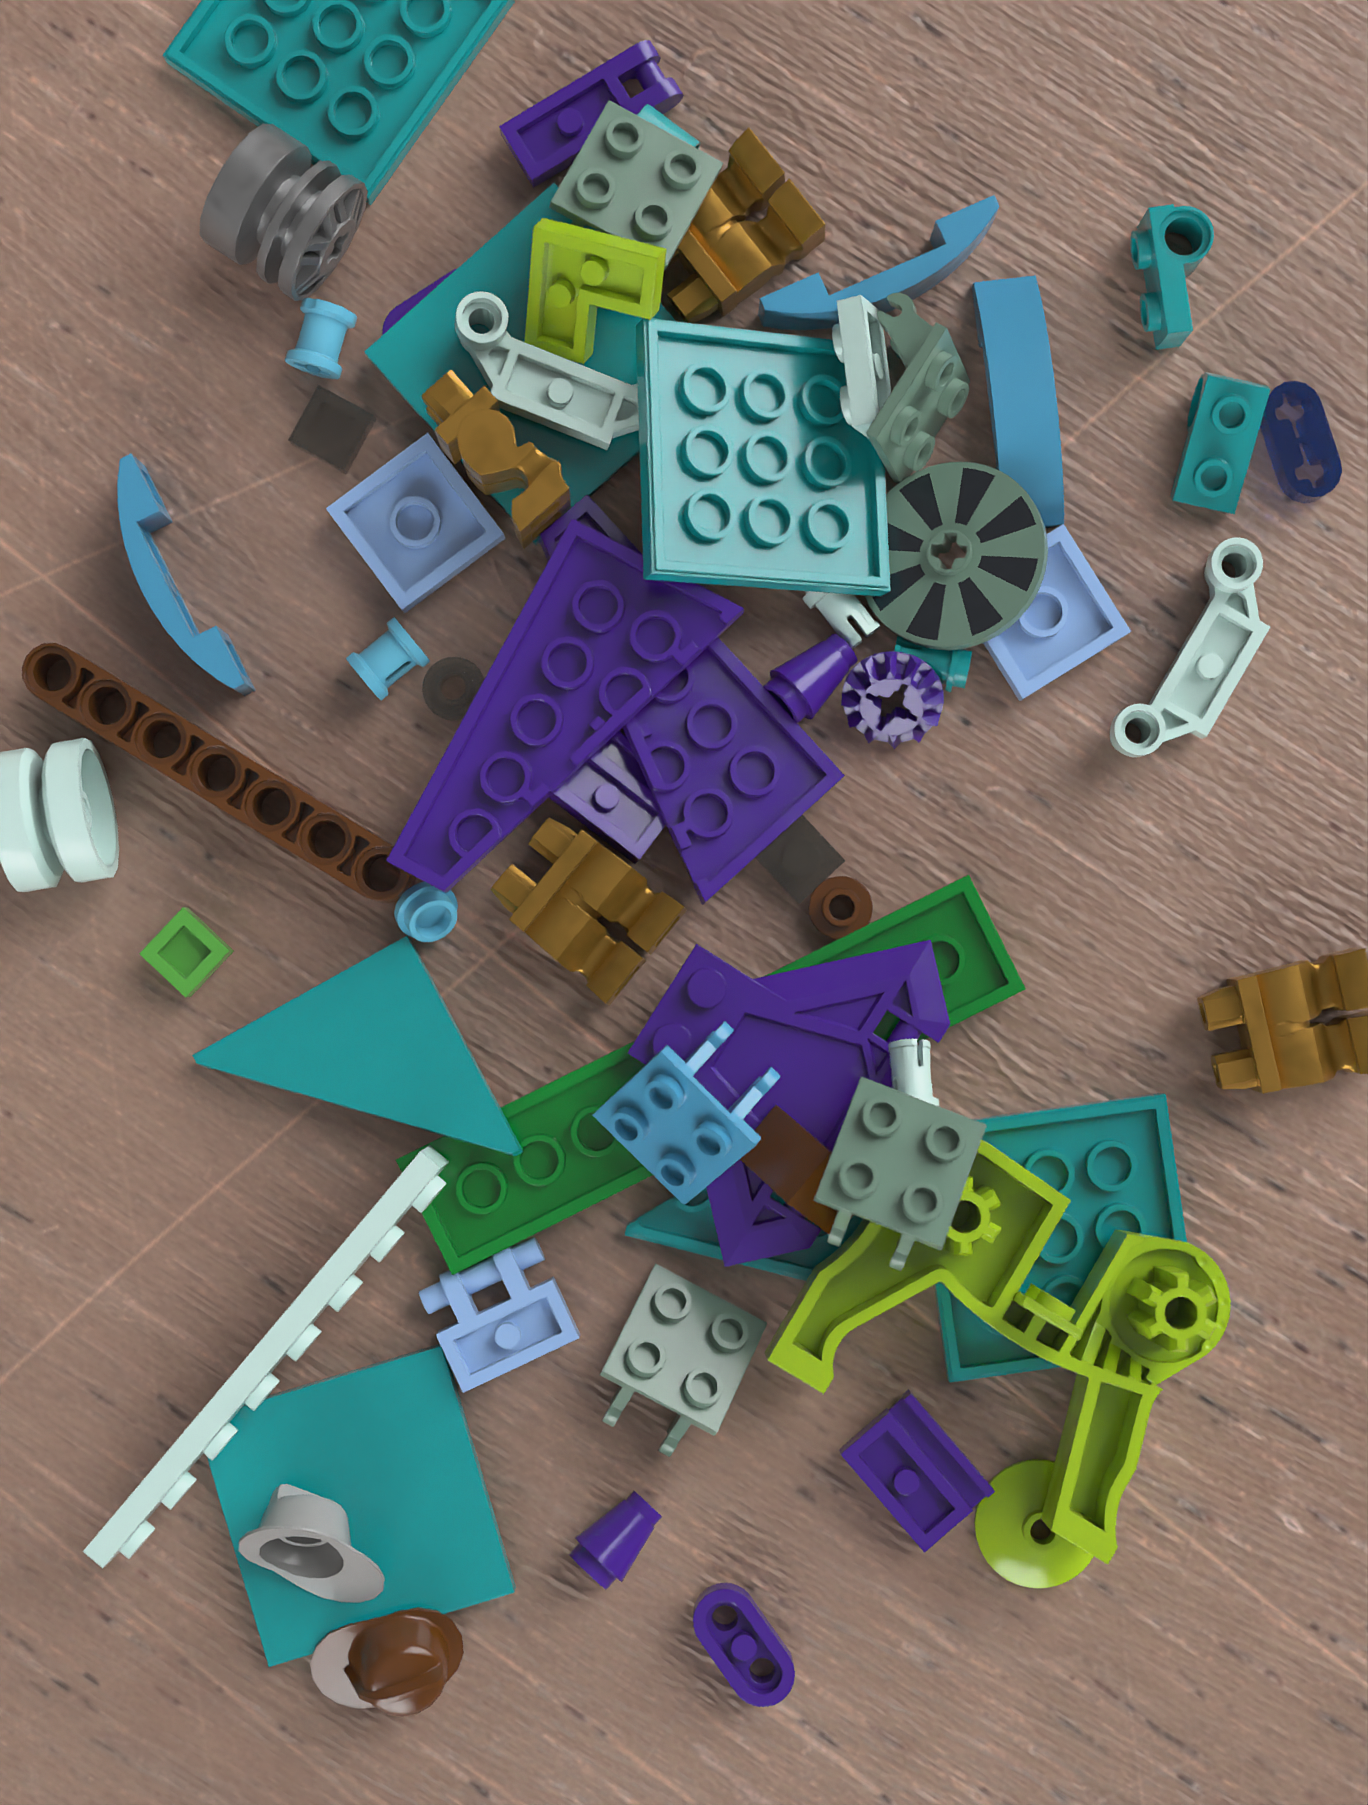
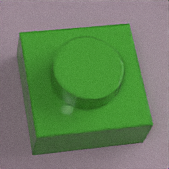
M183 907L139 954L186 998L191 997L234 950L189 908Z

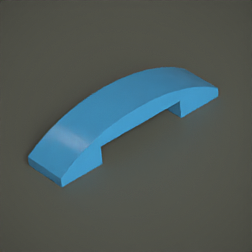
M995 195L936 220L929 239L933 250L834 294H828L818 272L761 297L758 317L763 327L783 330L833 328L834 324L839 323L837 301L862 295L879 311L885 313L896 309L887 300V296L890 294L903 293L912 300L916 299L948 277L980 244L992 226L1000 207Z
M1036 275L973 282L972 293L979 348L983 347L996 460L995 469L1010 476L1028 493L1041 514L1045 529L1059 527L1064 524V486L1059 416L1050 344Z
M132 453L121 458L117 479L120 527L132 570L152 611L178 646L210 675L244 696L256 691L229 635L217 626L199 633L151 535L152 532L173 523L146 466Z

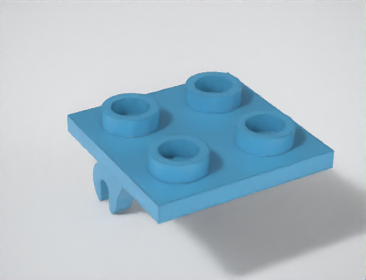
M723 1021L715 1031L713 1030L685 1061L666 1045L593 1114L683 1205L688 1203L761 1140V1137L743 1119L780 1078V1075L772 1067H769L762 1077L759 1076L737 1101L726 1110L693 1077L715 1050L734 1031L726 1021Z

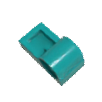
M1174 204L1150 207L1138 224L1137 230L1131 233L1130 248L1132 262L1136 270L1143 269L1147 293H1142L1140 297L1141 322L1145 332L1153 331L1155 350L1180 347L1193 331L1185 278L1195 271L1209 252L1214 240V229L1210 219L1205 213L1195 207H1174ZM1168 233H1179L1185 236L1191 243L1192 254L1178 255L1172 252L1165 242V235Z
M1208 372L1200 376L1191 400L1187 419L1188 434L1170 495L1173 501L1235 514L1271 391L1268 386Z

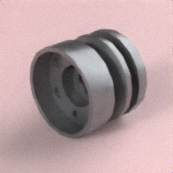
M262 124L241 141L219 171L205 201L200 218L199 235L206 244L239 265L249 264L257 258L256 272L259 277L268 284L278 282L282 293L294 301H299L310 296L323 284L346 252L364 213L368 191L365 184L354 176L341 175L338 166L331 161H319L310 168L312 155L306 145L273 124Z

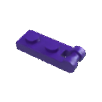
M644 40L631 46L499 126L501 136L533 188L573 164L609 100L637 115L647 104L651 105L661 114H664L683 99L684 95L673 77L665 78L657 65L661 57L650 40ZM629 79H637L644 91L630 99L622 84Z

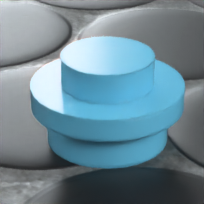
M420 882L407 889L397 901L394 911L395 920L406 935L421 942L437 941L449 934L454 928L457 921L458 903L452 890L445 893L426 882Z

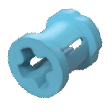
M304 298L301 302L300 310L305 315L295 349L287 351L285 361L287 364L303 372L322 378L339 379L343 369L338 364V358L347 329L355 327L357 316L346 308L321 299Z
M395 617L387 622L388 630L359 654L353 652L346 657L349 664L380 700H383L388 695V688L414 666L425 667L431 662Z

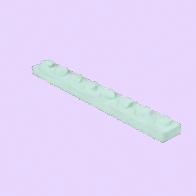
M430 1145L418 1153L84 1549L83 1552L101 1568H104L119 1552L128 1559L135 1554L156 1529L147 1521L161 1503L171 1510L197 1480L188 1472L203 1453L213 1460L238 1432V1429L230 1423L233 1417L244 1404L253 1411L259 1407L280 1382L271 1372L282 1359L288 1355L296 1362L322 1331L313 1323L329 1305L338 1312L362 1285L363 1281L354 1274L371 1255L380 1263L405 1234L396 1224L413 1206L422 1213L447 1183L438 1175L449 1163L447 1159Z

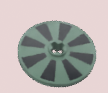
M948 462L915 472L895 485L886 494L891 591L881 597L865 596L875 615L887 628L897 636L918 646L936 650H957L976 646L991 640L1011 627L1025 613L1035 599L1045 575L1048 541L1040 512L1028 493L1015 480L1005 473L986 465L972 462ZM957 542L963 552L966 553L965 558L955 559L952 569H947L938 558L939 553L945 554L950 552L952 543Z

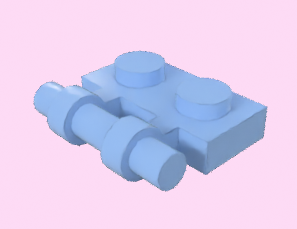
M535 1237L514 1247L510 1246L454 1275L451 1274L450 1270L439 1274V1282L419 1291L420 1299L428 1314L451 1305L458 1322L439 1330L436 1336L463 1393L580 1338V1332L554 1277L530 1287L523 1270L545 1260L542 1249ZM503 1280L510 1297L478 1311L472 1294Z

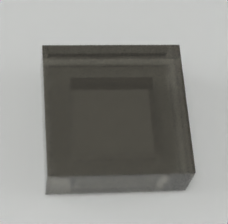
M318 385L288 441L294 447L347 475L375 424L376 418L368 411Z

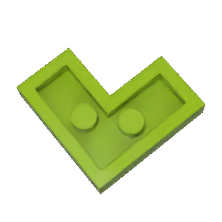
M542 218L533 227L524 342L570 361L584 364L593 354L597 306L651 320L660 309L666 248Z

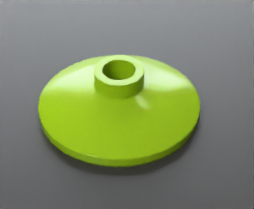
M1030 1459L1004 1468L989 1481L995 1492L989 1497L986 1496L976 1506L974 1518L975 1535L984 1558L999 1575L1020 1586L1049 1588L1063 1584L1081 1573L1094 1557L1054 1532H1051L1045 1539H1035L1031 1536L1030 1530L1033 1523L1041 1519L1055 1461Z

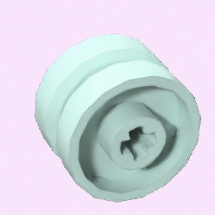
M80 738L52 743L44 761L34 750L29 748L0 752V862L7 879L16 891L29 892L57 887L64 869L75 882H88L114 877L118 868L119 858L117 819L107 773L99 752L92 741Z

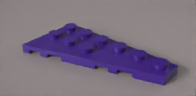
M588 494L542 532L539 538L541 548L547 561H549L571 518L643 555ZM719 637L622 727L702 905L845 776Z
M571 518L386 861L445 893L449 892L744 613V608L697 583L644 579L643 555Z

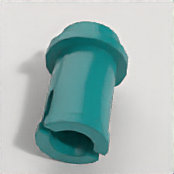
M897 636L894 651L908 653L925 661L936 672L941 683L946 685V692H951L952 686L965 689L972 651L963 649H929Z

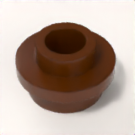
M835 876L828 878L815 888L810 897L809 915L813 925L820 933L832 939H840L868 925L872 917L873 904L868 890L863 884L851 877ZM843 895L851 900L853 911L849 918L838 920L831 915L829 904L835 896Z

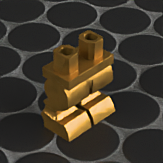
M750 127L737 138L728 150L730 156L727 168L716 177L667 266L668 268L679 260L690 274V277L667 294L668 300L685 323H696L709 316L716 309L723 317L738 306L739 302L754 294L774 275L779 276L782 274L788 262L805 258L813 249L825 241L826 224L790 178L785 182V172ZM767 208L766 216L758 222L745 221L746 217L752 212L763 211Z
M450 370L422 394L421 397L428 406L426 408L427 413L438 424L435 432L442 451L454 465L461 459L463 460L469 479L481 492L489 495L515 488L525 489L523 493L512 499V520L516 536L523 550L571 508L570 488L563 480L561 463L543 454L531 442L517 447L512 424L506 416L500 413L498 400L485 386L473 395L454 372Z
M548 818L528 843L553 864L537 884L515 865L511 864L490 890L503 906L513 914L508 920L525 932L567 970L579 972L587 981L586 986L605 1004L611 1005L647 960L623 941L612 938L608 934L607 928L600 924L598 919L603 916L611 923H617L622 926L627 936L651 955L685 914L687 909L663 891L655 892L647 885V879L593 839L585 831L581 830L576 834L569 827Z
M1348 948L1322 955L1315 962L1300 960L1247 975L1227 978L1228 986L1215 989L1197 997L1201 1020L1205 1030L1211 1031L1237 1025L1241 1049L1211 1055L1212 1069L1218 1088H1251L1253 1091L1264 1094L1286 1088L1324 1083L1333 1079L1339 1070L1368 1074V1011L1337 1016L1329 1023H1310V1020L1319 1016L1324 1009L1352 1011L1368 1008V959L1365 948Z

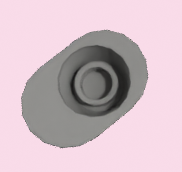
M281 1484L276 1487L272 1493L269 1505L264 1511L259 1528L247 1532L239 1539V1552L248 1561L276 1572L300 1588L321 1598L338 1602L360 1603L376 1598L384 1589L385 1577L379 1566L366 1555L351 1547L348 1516L341 1505L292 1485Z

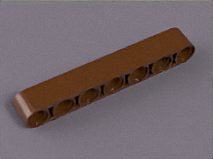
M44 643L33 648L25 657L22 665V679L27 689L37 698L362 896L377 902L394 903L399 900L407 889L415 884L416 877L400 869L399 881L392 889L386 892L377 891L369 880L370 867L376 859L389 856L394 847L393 844L83 655L57 643ZM60 660H67L71 667L69 682L64 688L58 691H51L47 684L49 668ZM121 692L126 700L125 713L119 721L106 725L100 716L102 702L108 695ZM175 725L181 734L179 748L173 755L167 758H160L154 749L155 736L161 728ZM221 758H230L235 766L236 776L234 781L227 789L214 791L208 782L209 768L215 761ZM274 791H284L290 800L289 814L284 821L276 825H269L261 813L263 800ZM337 823L345 833V845L338 855L332 858H323L315 847L317 832L327 824Z

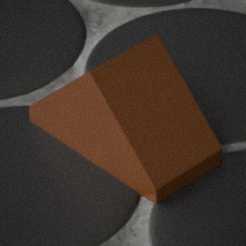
M775 1104L754 1129L761 1137V1140L740 1160L786 1203L830 1234L839 1210L818 1203L814 1199L832 1151Z

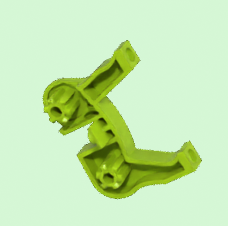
M981 1140L941 1250L915 1241L902 1271L891 1268L889 1263L901 1233L863 1218L853 1234L834 1253L814 1267L766 1348L765 1355L769 1362L824 1394L834 1378L833 1360L837 1347L851 1330L932 1285L941 1282L960 1302L1003 1336L1029 1352L1077 1373L1041 1519L1052 1532L1108 1565L1118 1549L1116 1517L1119 1502L1126 1486L1136 1471L1152 1405L1158 1394L1163 1390L1157 1384L1206 1356L1218 1344L1226 1330L1230 1316L1231 1300L1229 1288L1219 1266L1200 1248L1181 1240L1115 1229L1070 1307L1033 1284H1030L1025 1294L1018 1290L1071 1200L994 1146Z

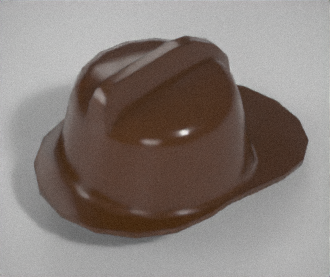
M419 1607L347 1624L330 1631L316 1644L310 1660L312 1679L321 1693L337 1704L357 1709L377 1708L387 1715L400 1717L418 1714L437 1700L447 1681L458 1670L464 1653L462 1634L449 1617L437 1610Z

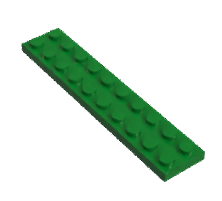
M969 875L765 975H773L931 940L950 1020L949 1027L1026 989ZM886 1011L873 1033L887 1041L900 1019ZM922 1033L918 1038L917 1043H919L920 1040H925L929 1037ZM634 1041L500 1107L524 1151L517 1156L442 1136L396 1159L401 1172H403L418 1153L430 1145L449 1161L438 1175L447 1184L422 1212V1215L452 1275L653 1175L593 1116L601 1105L645 1066L644 1063L628 1054Z

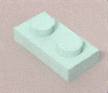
M862 295L837 301L839 323L833 325L832 338L837 357L845 365L847 386H842L840 389V403L844 418L849 425H852L853 428L868 438L866 431L891 394L884 330L877 319V312L879 310Z

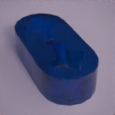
M1299 381L1284 382L1270 392L1260 429L1278 483L1284 494L1293 501L1312 503L1329 494L1339 483L1342 474L1341 459L1322 402L1316 391L1308 384ZM1284 398H1287L1290 406L1301 405L1304 410V414L1296 421L1298 438L1289 419L1278 420L1275 411L1284 404ZM1301 447L1304 449L1308 463L1311 466L1321 464L1324 470V474L1316 480V488H1313L1309 479L1298 480L1295 471L1304 464Z

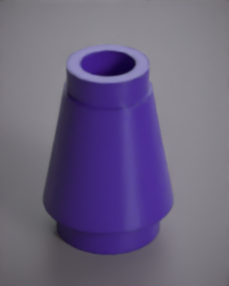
M832 634L825 641L819 642L771 670V680L763 687L798 724L804 717L807 719L814 718L848 674L849 669L858 660L848 643L840 636Z
M633 1491L626 1500L623 1499L575 1537L579 1543L569 1553V1556L600 1586L607 1590L616 1579L621 1582L624 1580L654 1530L655 1524L662 1516L638 1493Z

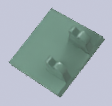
M609 100L552 198L549 208L571 219V225L586 229L592 227L602 233L666 248L665 271L718 176L723 162Z
M893 293L887 296L889 304L902 311L901 314L893 317L883 311H878L877 319L881 327L891 337V347L895 355L902 360L906 370L866 431L892 481L897 484L910 476L913 471H920L926 465L935 447V436L946 419L955 417L962 409L968 397L970 379L948 329L938 323H935L932 327L917 315L912 299L903 293Z
M861 1077L814 1199L818 1203L839 1210L827 1242L838 1247L840 1246L850 1218L854 1214L901 1233L889 1263L891 1268L902 1271L915 1241L941 1250L987 1125Z
M655 1263L600 1373V1376L619 1385L610 1402V1407L602 1418V1422L614 1427L625 1406L636 1391L677 1413L667 1429L668 1434L660 1444L658 1452L670 1457L691 1424L715 1436L768 1323Z

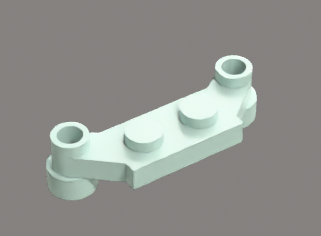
M474 292L467 295L459 303L455 317L456 333L462 346L470 353L491 389L490 392L498 400L499 408L605 450H608L612 438L639 430L637 384L630 385L512 338L506 330L508 325L506 306L501 299L492 293ZM483 324L490 331L485 334H479L474 332L470 326Z
M1238 537L1230 538L1220 543L1209 554L1204 577L1209 585L1210 599L1149 704L1128 706L1114 717L1110 727V741L1117 751L1129 757H1142L1154 752L1163 742L1192 733L1202 739L1209 734L1270 629V626L1259 620L1253 583L1262 572L1263 559L1260 550L1251 541ZM1222 561H1227L1233 565L1236 573L1235 578L1228 577L1223 572ZM1127 723H1132L1139 728L1141 732L1139 743H1133L1126 737L1125 727Z

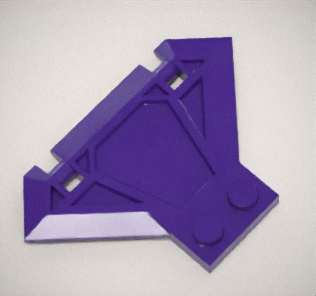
M931 940L755 979L748 977L696 944L629 1049L628 1054L646 1065L668 1045L685 1061L713 1030L715 1031L723 1021H726L734 1031L715 1050L693 1077L728 1110L759 1076L762 1077L766 1070L772 1067L780 1075V1078L762 1096L743 1120L754 1130L773 1106L777 1104L833 1151L860 1078L864 1077L892 1088V1071L888 1044L903 1039L918 1040L922 1033L939 1043L950 1026V1020ZM886 1011L900 1019L887 1041L873 1033ZM740 1159L706 1187L724 1267L808 1249L821 1231V1228L807 1220L804 1215L788 1203L782 1204L771 1197L773 1190Z

